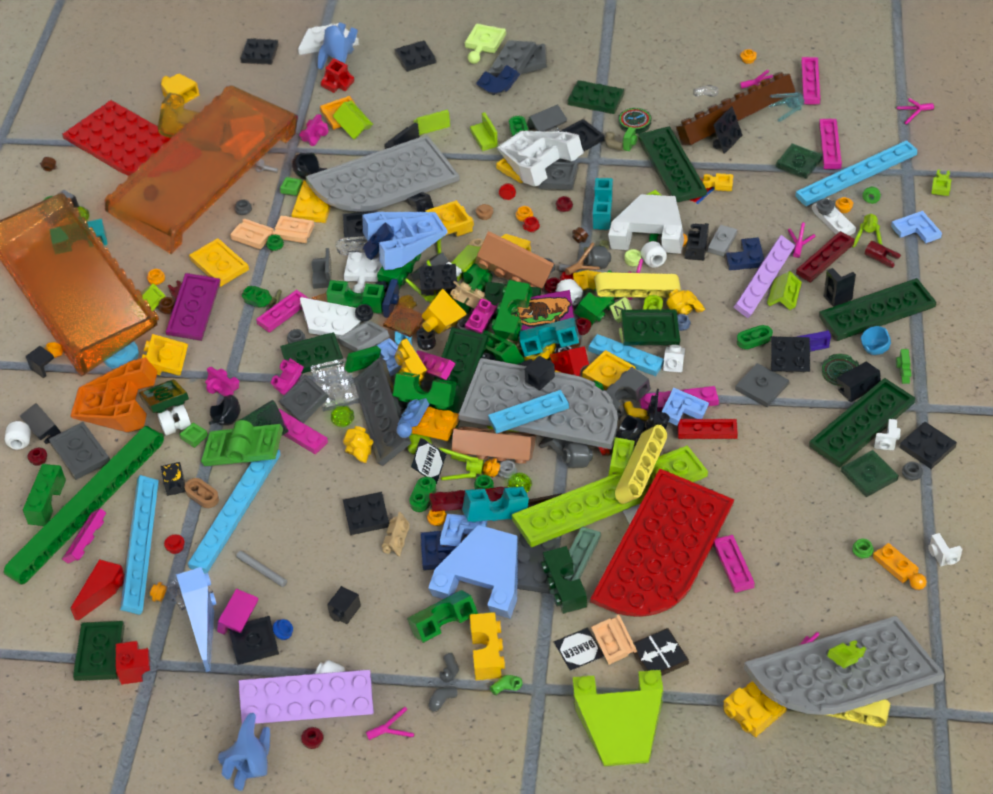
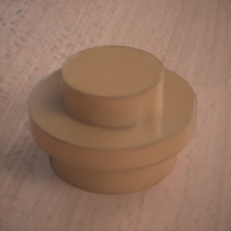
M482 204L476 208V214L481 220H488L492 217L493 207Z

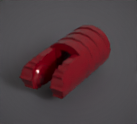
M873 240L869 242L865 249L866 256L891 268L895 264L887 259L886 256L888 255L895 259L901 257L900 253Z

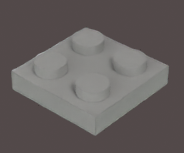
M365 321L339 337V341L343 346L356 352L382 343L384 339L389 337L387 329L371 321Z

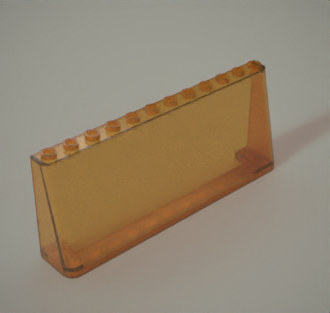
M233 85L227 86L219 96H215L209 105L204 106L198 115L196 114L188 124H185L181 131L174 134L169 142L164 143L157 153H153L146 163H142L134 174L131 173L123 184H119L112 194L106 196L104 200L105 211L166 252L172 254L182 245L183 233L280 139L287 143L296 134L298 115Z
M62 192L0 220V261L56 342L61 345L63 352L78 374L83 376L156 327L159 317L155 310L151 311L148 301L143 300L140 290L135 289L131 278L127 279L124 269L119 268L116 258L111 257L109 249L103 247L104 245L100 237L96 238L95 231L92 227H88L85 217L81 218L78 208H74L69 197L66 198Z

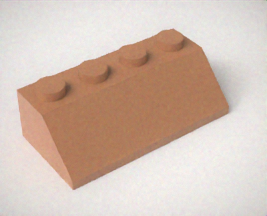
M488 231L475 261L480 268L488 269L500 278L504 277L508 280L528 283L531 287L541 288V292L554 263Z
M459 426L453 429L452 451L467 456L469 454L476 455L478 459H488V456L495 457L497 461H505L508 458L515 459V463H526V461L532 459L537 435L514 431H503L496 434L494 429Z

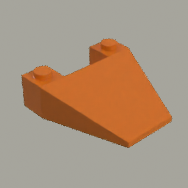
M144 357L130 361L78 388L71 417L123 432L142 429L147 413L136 402L138 389L154 386L158 371Z

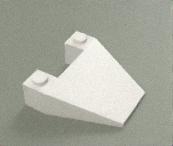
M520 131L497 147L523 183L532 186H538L547 179L545 168L559 158L574 161L583 154L579 135L569 132Z
M641 194L612 221L608 235L611 249L629 250L632 233L640 232L662 234V247L666 253H681L684 236L676 197Z

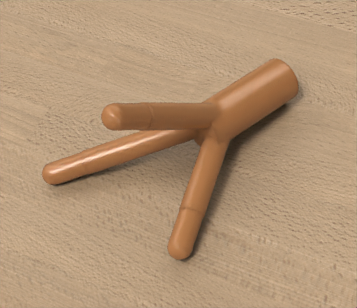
M594 243L590 244L577 263L565 269L567 275L580 269L600 270V267L584 266V259L593 248Z

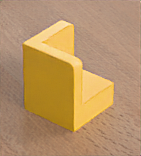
M585 270L573 273V278L582 291L595 290L594 277L601 272Z

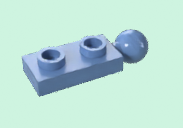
M426 398L421 400L415 399L408 403V407L398 422L396 429L398 436L407 438L411 435L412 427L419 424L429 406Z

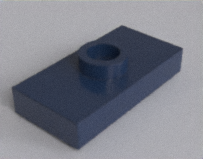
M385 222L363 246L368 259L372 260L379 253V242L390 241L394 237L392 228L388 223Z
M396 279L390 281L382 303L383 315L386 318H391L394 307L399 302V284Z

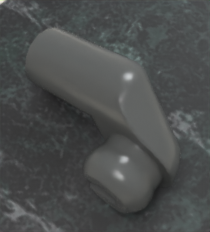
M447 653L443 657L447 668H444V672L440 671L439 674L443 682L453 681L459 672V666L453 653Z
M456 687L436 689L429 700V709L434 712L438 711L446 699L456 698L458 694Z

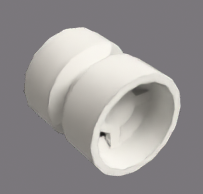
M184 405L172 407V411L166 410L162 413H157L165 436L176 433V429L184 430L191 425ZM177 416L178 422L175 423L173 417Z

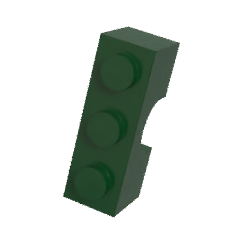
M567 546L543 552V561L540 562L543 574L547 573L548 575L547 583L549 589L554 590L555 594L553 597L556 607L560 606L563 614L586 608L587 594L581 580L569 581L564 579V577L574 574L573 560Z

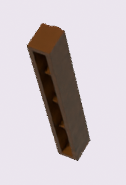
M778 72L771 79L761 80L759 85L749 86L745 92L735 93L731 99L721 100L719 105L709 106L705 112L695 113L693 118L681 120V124L676 126L681 144L692 145L716 133L713 125L731 106H733L737 120L740 121L795 93L790 73L783 74Z

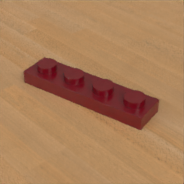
M841 231L838 232L796 269V275L811 283L852 247L855 239Z
M509 487L486 488L485 491L490 502H494L502 497L504 488ZM465 490L429 493L432 512L463 509Z

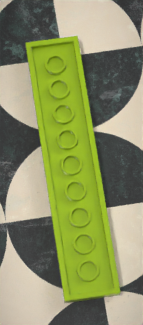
M687 445L659 456L642 495L626 504H621L615 496L616 487L623 475L616 473L512 514V520L530 547H534L641 504L659 469L692 482L708 477V470Z

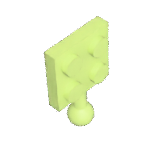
M476 24L465 41L466 48L474 49V51L468 54V61L472 64L478 63L481 51L495 53L506 35V29Z

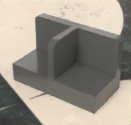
M326 248L325 258H315L311 262L313 289L328 288L331 280L330 249Z

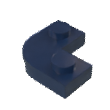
M506 65L497 78L485 71L476 84L486 92L495 95L504 90L507 92L520 74Z

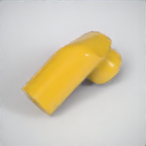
M631 401L624 403L623 407L627 415L638 417L644 421L649 419L647 410L634 408Z

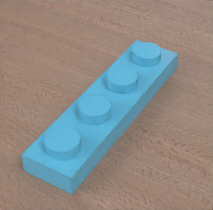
M599 334L595 336L589 345V352L600 355L607 350L632 364L637 370L656 376L664 365V359L628 345L624 346L623 343Z
M559 390L489 414L488 418L497 434L569 409V403L562 391Z

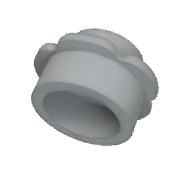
M510 460L501 462L498 474L506 479L512 478L513 475L517 474L514 462Z

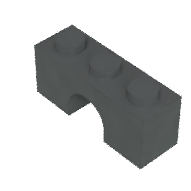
M633 367L622 373L620 378L614 384H611L606 391L613 400L618 420L625 415L623 405L619 401L624 397H631L638 402L651 390L649 378Z

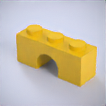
M495 612L471 614L472 644H485L487 646L481 650H473L475 679L501 678V669H505L504 656H499V651H503L502 638L497 636V633H501L500 620L496 621Z

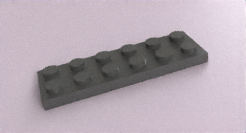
M379 357L353 380L370 438L373 439V448L377 462L384 466L410 445L411 441L409 437L401 438L396 432L402 412L397 397L393 396L394 387L386 361Z

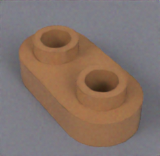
M192 478L185 483L187 496L202 507L212 508L218 504V492L203 480Z

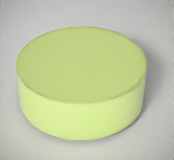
M635 249L628 250L625 253V263L629 266H638L639 260L642 259L641 252Z

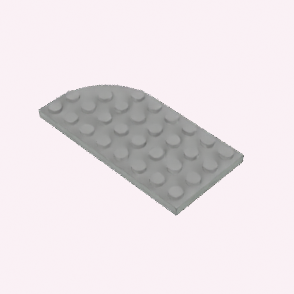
M428 135L306 176L307 184L317 197L333 207L348 211H374L406 200L420 192L426 193L459 181V174Z
M480 358L459 412V420L492 426L489 422V414L561 390L569 403V409L509 430L612 449L618 425L617 410L609 394L605 390L602 391L596 387L594 382L583 377L555 372V377L539 391L525 382L524 369L527 366Z
M897 616L750 660L744 664V669L750 678L770 699L786 708L816 715H834L943 681L944 679L942 670ZM856 640L857 648L866 647L864 656L859 658L858 662L846 668L838 666L827 657L829 649L841 643L849 646L851 641Z

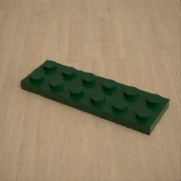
M670 126L638 134V139L668 194L675 196L677 203L707 195V189Z
M918 278L819 311V317L834 338L839 341L860 334L870 327L883 326L936 307L937 302Z
M451 328L441 357L456 363L447 378L449 381L457 382L453 405L447 407V409L439 410H448L459 414L480 358H482L485 351L488 335ZM429 404V406H428V407H433L434 409H438V408H435V405H433V404Z
M884 378L811 439L809 447L840 468L874 439L877 433L882 432L888 426L889 419L896 420L915 403L916 398Z

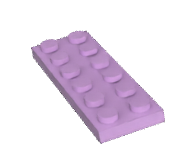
M371 669L239 680L242 723L250 713L256 714L255 723L374 714Z

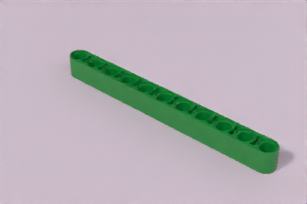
M144 426L6 564L4 575L22 585L28 582L84 525L89 515L101 508L160 448L164 442V435L148 426Z

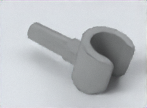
M256 159L255 170L257 172H262L263 170L278 172V168L264 165V160Z

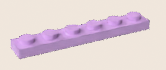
M780 235L733 308L746 318L752 315L794 249L795 245Z

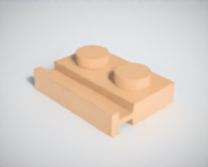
M281 216L272 234L279 235L283 240L307 243V238H309L315 226L314 221Z
M243 219L242 224H239L230 235L232 240L262 249L268 237L273 235L274 229Z
M619 614L614 619H607L591 627L609 665L627 657L632 652H637Z

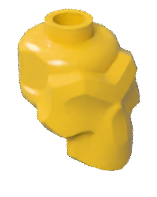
M676 289L668 294L669 298L666 304L669 309H677L678 314L688 315L693 311L692 308L697 313L706 310L703 304L689 290L679 291Z
M355 426L354 429H348L343 439V443L346 446L345 452L354 455L360 462L367 463L368 456L371 455L373 439L365 433V428Z

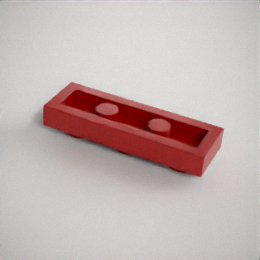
M680 419L678 423V439H737L738 437L737 419Z

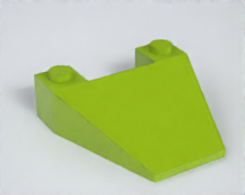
M661 670L638 672L639 691L597 694L595 675L573 677L575 711L603 766L649 763L663 703Z

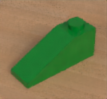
M484 330L482 334L488 335L484 354L494 355L496 361L516 365L524 361L514 343Z

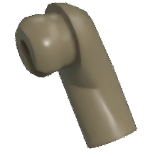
M606 132L604 141L607 147L622 151L623 142L616 141L613 132Z

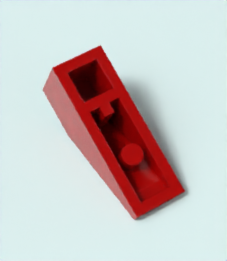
M99 559L70 608L75 620H81L117 593L120 586L124 584L125 574L121 565Z

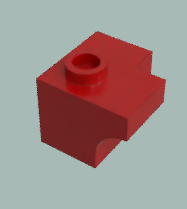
M334 58L325 68L321 87L333 93L338 88L346 92L354 83V77L349 73L348 65Z
M585 346L550 355L555 370L561 373L580 377L581 368L589 365Z
M137 641L116 644V672L121 685L143 682V673L150 671L149 649H139Z

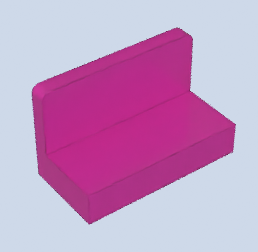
M236 588L218 620L217 632L225 635L228 628L239 633L242 632L258 603V597Z

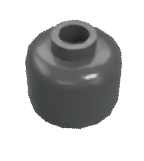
M593 246L584 259V264L605 269L611 262V253L604 246Z
M569 443L562 451L563 462L569 468H585L593 458V452L587 444Z

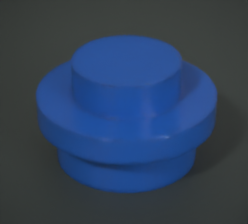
M286 619L277 620L273 624V632L277 638L287 640L292 635L293 626Z

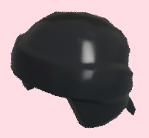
M300 153L292 161L294 173L306 180V176L327 169L319 168V161L314 153Z
M233 395L224 396L219 405L211 406L210 416L213 420L208 423L210 425L214 423L219 425L233 424L241 411L238 399Z
M627 415L616 432L615 437L635 441L634 446H636L641 434L646 431L645 422L638 417Z

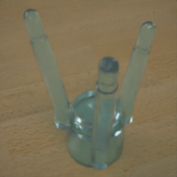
M799 92L770 95L771 98H789L769 105V107L787 103L790 108H794L779 118L778 122L801 110V106L804 105V97Z

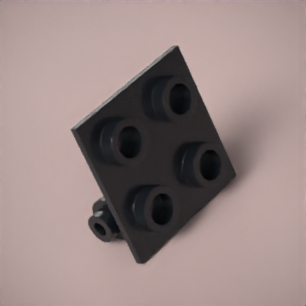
M731 106L713 125L718 137L713 141V148L722 149L723 154L742 136L733 106Z
M456 264L419 267L421 295H435L434 290H436L437 295L440 289H445L448 294H451L452 289L457 287L454 281L457 282Z
M771 336V371L810 372V337Z
M659 389L656 390L655 396H651L650 405H648L647 416H649V419L646 422V430L655 425H661L666 430L670 419L667 413L657 411Z

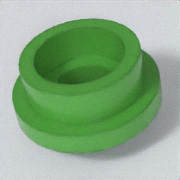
M871 186L864 190L863 199L867 203L874 204L880 200L881 193L878 188Z
M862 538L853 544L852 551L855 556L864 559L869 558L873 554L874 548L869 540Z

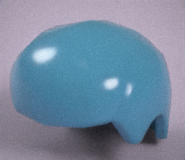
M875 326L863 332L861 342L868 354L876 356L889 350L891 337L886 328Z

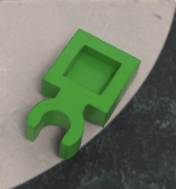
M901 349L900 356L896 357V368L900 369L902 384H910L909 349Z

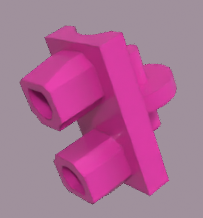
M316 114L313 120H309L307 122V129L302 130L300 133L302 141H308L311 146H315L321 136H326L329 133L327 123H323L321 114Z
M480 299L466 322L465 328L482 334L485 328L488 327L491 318L497 310V306L492 305L490 301Z
M291 358L289 361L282 360L280 364V369L283 371L280 377L277 375L273 376L270 383L276 390L285 395L299 381L304 367Z
M213 367L207 368L208 378L205 384H207L206 390L209 393L214 394L218 392L223 396L233 395L234 391L239 389V380L235 377L229 379L226 371L222 368L219 370Z

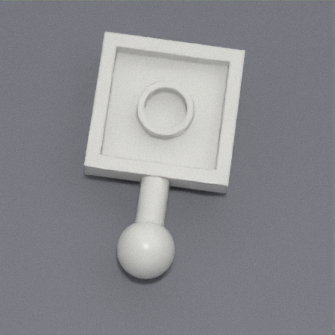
M349 252L344 280L358 281L352 289L353 292L363 293L365 282H378L377 273L382 267L379 261V253L370 260L366 257L365 253Z

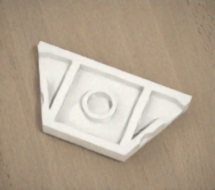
M338 24L309 28L298 48L299 55L319 52L324 43L325 29L332 25L338 26ZM345 28L344 36L347 37L349 31ZM357 37L353 45H359Z
M300 298V305L304 312L307 328L311 334L324 335L334 332L336 338L339 339V337L360 325L361 321L355 317V307Z

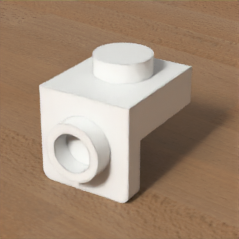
M680 345L666 347L664 371L682 372L685 348H681Z
M889 419L887 434H876L875 449H895L896 440L900 439V428H897V420Z
M940 533L931 537L929 552L936 558L941 567L957 563L960 560L962 548L957 546L949 549Z

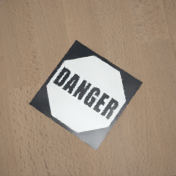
M420 437L411 468L425 477L433 478L437 484L447 454Z
M588 627L553 641L570 671L605 657Z

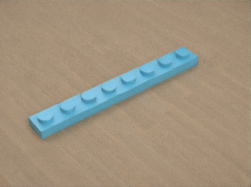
M906 140L796 191L795 197L805 206L811 205L916 156L918 150Z
M280 450L277 451L276 459L251 462L188 562L190 569L202 567L203 573L209 572L281 455Z
M142 475L137 479L120 607L122 611L138 615L142 613L144 606L159 480Z

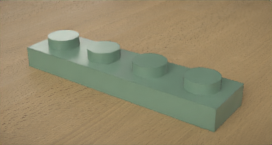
M581 527L569 550L573 560L574 574L564 577L565 580L572 581L581 578L601 538V532Z

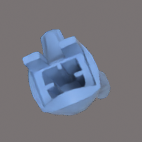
M339 22L338 26L332 25L325 29L324 43L318 55L319 69H323L329 56L343 63L346 62L347 55L351 54L354 50L352 45L357 36V29L351 27L347 37L344 36L346 24Z
M250 713L245 718L239 731L238 740L230 748L218 755V760L223 765L222 775L225 779L231 778L234 767L238 769L234 787L239 791H243L247 778L263 777L267 775L268 771L267 756L270 747V729L264 727L259 740L254 736L255 713Z

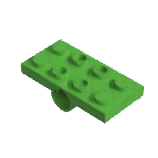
M239 420L235 422L233 429L210 431L201 462L204 466L276 459L283 427L281 424L254 427L248 421Z

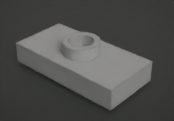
M720 225L708 246L707 252L724 257L737 235V229Z

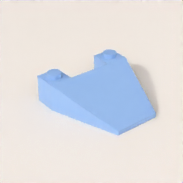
M375 212L363 214V234L367 241L385 222L391 226L394 237L390 241L379 242V261L385 270L403 267L447 234V229L436 212Z
M478 525L435 569L428 587L432 596L441 599L447 598L455 593L459 581L491 589L492 593L487 605L490 612H495L496 615L511 619L517 602L518 536Z
M202 567L177 574V579L206 672L211 669L215 614L213 605L217 603L213 592L209 593L208 586L212 585L208 573L204 574Z

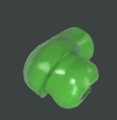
M505 675L489 688L496 696L504 689H520L523 681L520 677Z

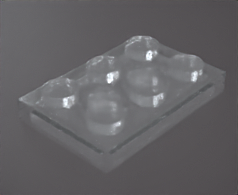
M347 358L310 366L314 383L330 396L321 405L323 412L360 403L352 373H348L344 369Z

